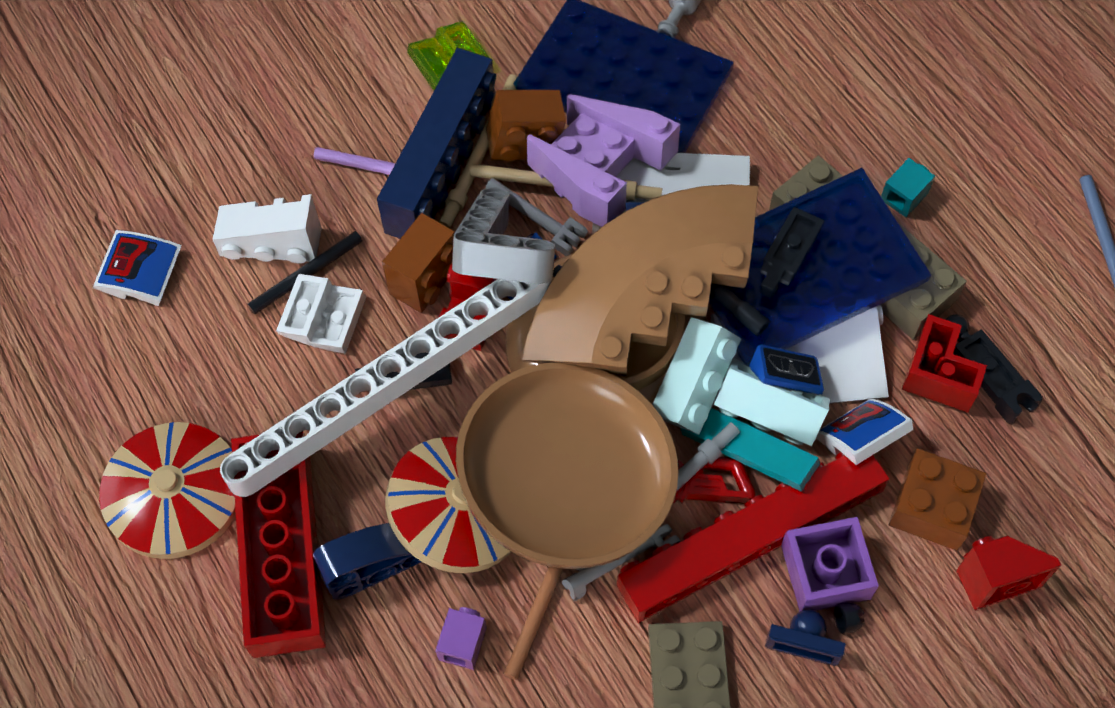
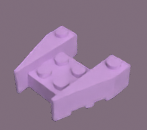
M569 94L567 96L568 127L555 141L549 144L531 134L527 136L528 166L541 178L545 177L554 186V191L561 198L566 197L573 204L572 209L579 216L603 227L625 211L627 182L616 176L633 158L661 171L678 152L680 124L654 111Z

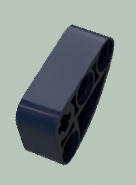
M390 523L368 527L341 536L323 544L313 553L323 580L332 598L335 600L345 599L421 563L400 543Z

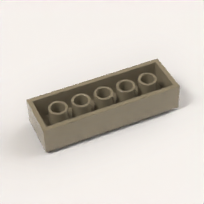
M819 155L773 192L769 214L782 226L793 207L825 220L824 227L811 251L864 298L874 299L876 305H881L883 314L912 340L920 334L928 314L940 317L959 299L967 281Z

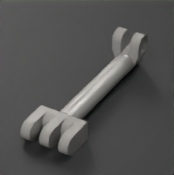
M491 178L485 189L500 188L510 192L509 205L555 235L551 242L555 244V249L565 256L573 252L571 246L577 247L581 242L579 237L584 238L588 233L586 227L569 217L564 225L560 224L494 178Z
M665 524L658 528L645 543L630 554L605 565L585 568L563 579L562 584L565 589L570 590V596L573 601H577L586 594L587 584L651 547L656 550L664 544L670 543L673 546L681 541L676 535L666 541L663 540L664 537L672 532L669 524Z

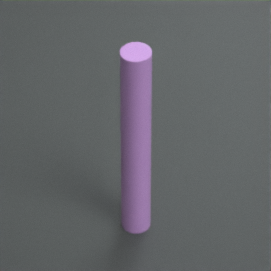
M316 147L314 150L315 160L390 175L395 165L392 162Z

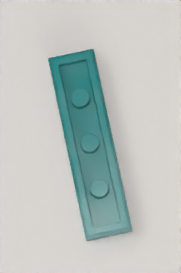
M713 408L710 409L708 418L699 435L680 428L682 435L702 444L707 439L712 440L729 423H733L740 433L721 450L722 454L799 491L803 490L820 465L819 457Z

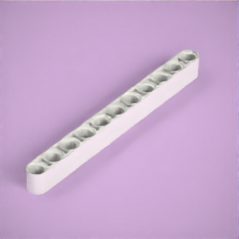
M497 279L228 455L220 466V473L230 491L240 497L254 494L538 305L551 282L534 284ZM506 296L514 297L512 300L509 301L501 300ZM477 315H485V316H486L485 318H483V319H481V320H475V319H473V318H474L475 316H477ZM448 334H457V336L452 339L444 338ZM419 353H429L424 358H415ZM400 372L393 378L385 377L388 373ZM362 391L370 392L367 396L363 398L356 397V395ZM331 411H340L339 414L335 417H326V415ZM303 430L309 431L305 437L295 438L299 432ZM273 450L279 451L275 457L265 458L269 452ZM248 471L243 478L234 479L238 472Z

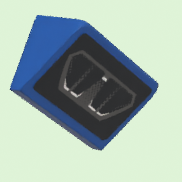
M762 344L757 347L749 367L763 384L816 395L823 394V382L819 363L815 356Z

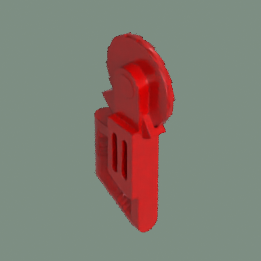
M719 457L712 464L708 462L676 491L673 504L677 500L683 504L685 499L726 503V501L747 503L756 496V492L743 463L730 457ZM678 460L679 470L682 466H684V464L680 460ZM703 469L731 471L739 491L728 490L722 475L703 474Z

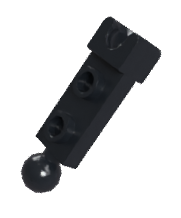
M954 314L945 319L962 325L957 340L959 343L956 344L953 354L987 365L981 387L996 404L995 409L1008 424H1014L1016 418L1021 414L1022 408L1019 404L1024 406L1029 412H1033L1039 407L1042 402V395L1029 380L1025 381L982 329L971 335L969 333V322L962 315Z

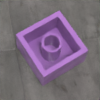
M858 517L786 531L781 547L799 612L803 610L816 611L835 607L837 604L871 600L879 585Z

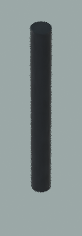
M354 231L247 304L254 315L291 291L298 274L313 276L363 242L362 238Z

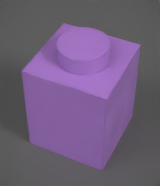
M460 607L459 611L449 608L435 650L439 661L474 670L487 629L485 618L480 617L481 614L478 611L466 607Z

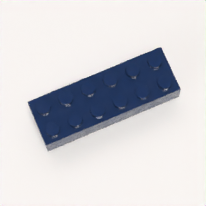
M456 48L377 197L385 234L401 239L421 213L435 220L434 216L438 209L442 210L448 196L447 191L451 183L455 184L461 171L460 165L464 158H469L473 149V140L476 134L482 133L486 121L485 116L488 110H491L496 95L494 87L496 73H493L492 58Z

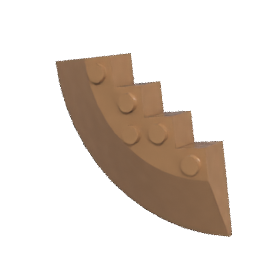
M728 184L679 190L644 202L605 224L581 244L563 264L549 284L529 328L522 361L538 364L561 362L597 368L611 374L626 376L631 342L666 346L671 312L706 317L711 283L742 288L746 286L753 245L758 186Z

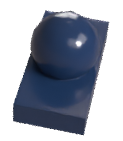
M803 610L793 616L790 622V629L771 624L765 647L836 666L844 656L846 643L825 638L827 626L821 614L814 610Z

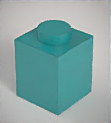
M908 158L887 180L880 200L904 217H907L927 196L935 175L924 165Z

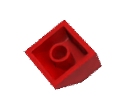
M987 536L972 544L973 548L963 556L964 560L956 572L974 610H978L1040 589L1062 565L1057 557L1009 536L994 540L993 536Z

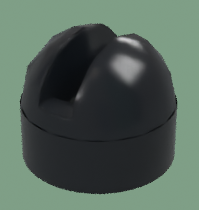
M842 603L835 606L834 619L840 633L855 632L864 625L865 620L859 617L864 614V611L859 605L855 603Z

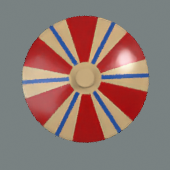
M164 423L137 433L115 452L108 462L101 479L99 503L108 528L127 548L151 558H180L208 547L224 534L236 517L235 494L230 491L220 473V466L223 460L232 453V449L215 432L192 423Z
M458 437L431 439L409 450L393 470L387 485L385 498L386 513L390 526L408 552L421 562L436 569L453 573H472L493 567L505 559L511 551L495 541L481 527L467 506L457 474L456 446Z

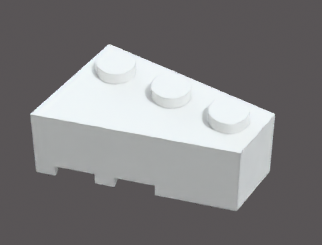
M312 194L302 195L301 201L286 203L284 198L274 199L273 205L258 206L256 201L219 206L213 235V242L219 256L232 260L256 258L264 262L272 260H288L297 264L310 262L317 257L322 229Z

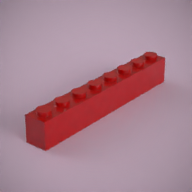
M840 452L836 455V460L824 465L823 462L820 463L802 491L781 483L775 488L776 492L766 497L763 494L753 497L745 504V508L736 513L730 510L721 514L714 520L715 524L704 530L702 527L692 529L684 535L683 541L673 546L670 543L660 546L653 551L651 558L641 563L639 560H635L626 564L617 576V587L635 619L640 623L781 547L787 530L826 523L882 493L889 481V477L874 455L855 465Z

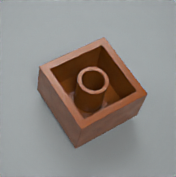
M560 90L496 91L486 125L491 160L513 161L527 159V136L529 134L549 144L555 141L563 132L566 124Z
M421 213L382 261L389 295L420 313L425 310L428 304L433 305L440 295L442 286L447 281V273L453 261L455 231Z
M917 448L908 464L888 526L958 551L968 536L987 473Z

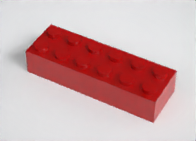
M304 431L299 432L295 438L305 437ZM259 435L231 438L232 453ZM273 450L269 452L265 456V458H273L278 454L279 451ZM309 456L254 494L247 497L235 495L243 642L245 649L252 658L326 647L321 577L313 557L314 551L318 548ZM248 471L238 472L234 479L243 478Z

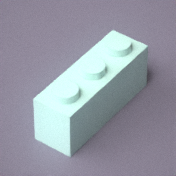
M693 317L690 318L652 404L664 421L698 435L700 434L716 395L722 386L730 363L736 354L741 341L740 337L722 326Z
M733 358L723 379L722 386L716 395L714 405L719 407L722 413L730 417L741 416L750 420L755 427L761 430L770 431L772 429L784 434V438L794 444L802 445L805 443L812 446L829 411L830 398L820 394L816 395L763 384L753 373L749 364Z

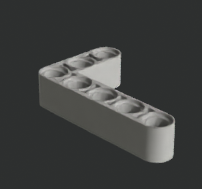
M500 188L483 189L454 233L452 270L463 275L534 284L551 282L553 280L555 244L542 239L503 235L508 226L510 192Z

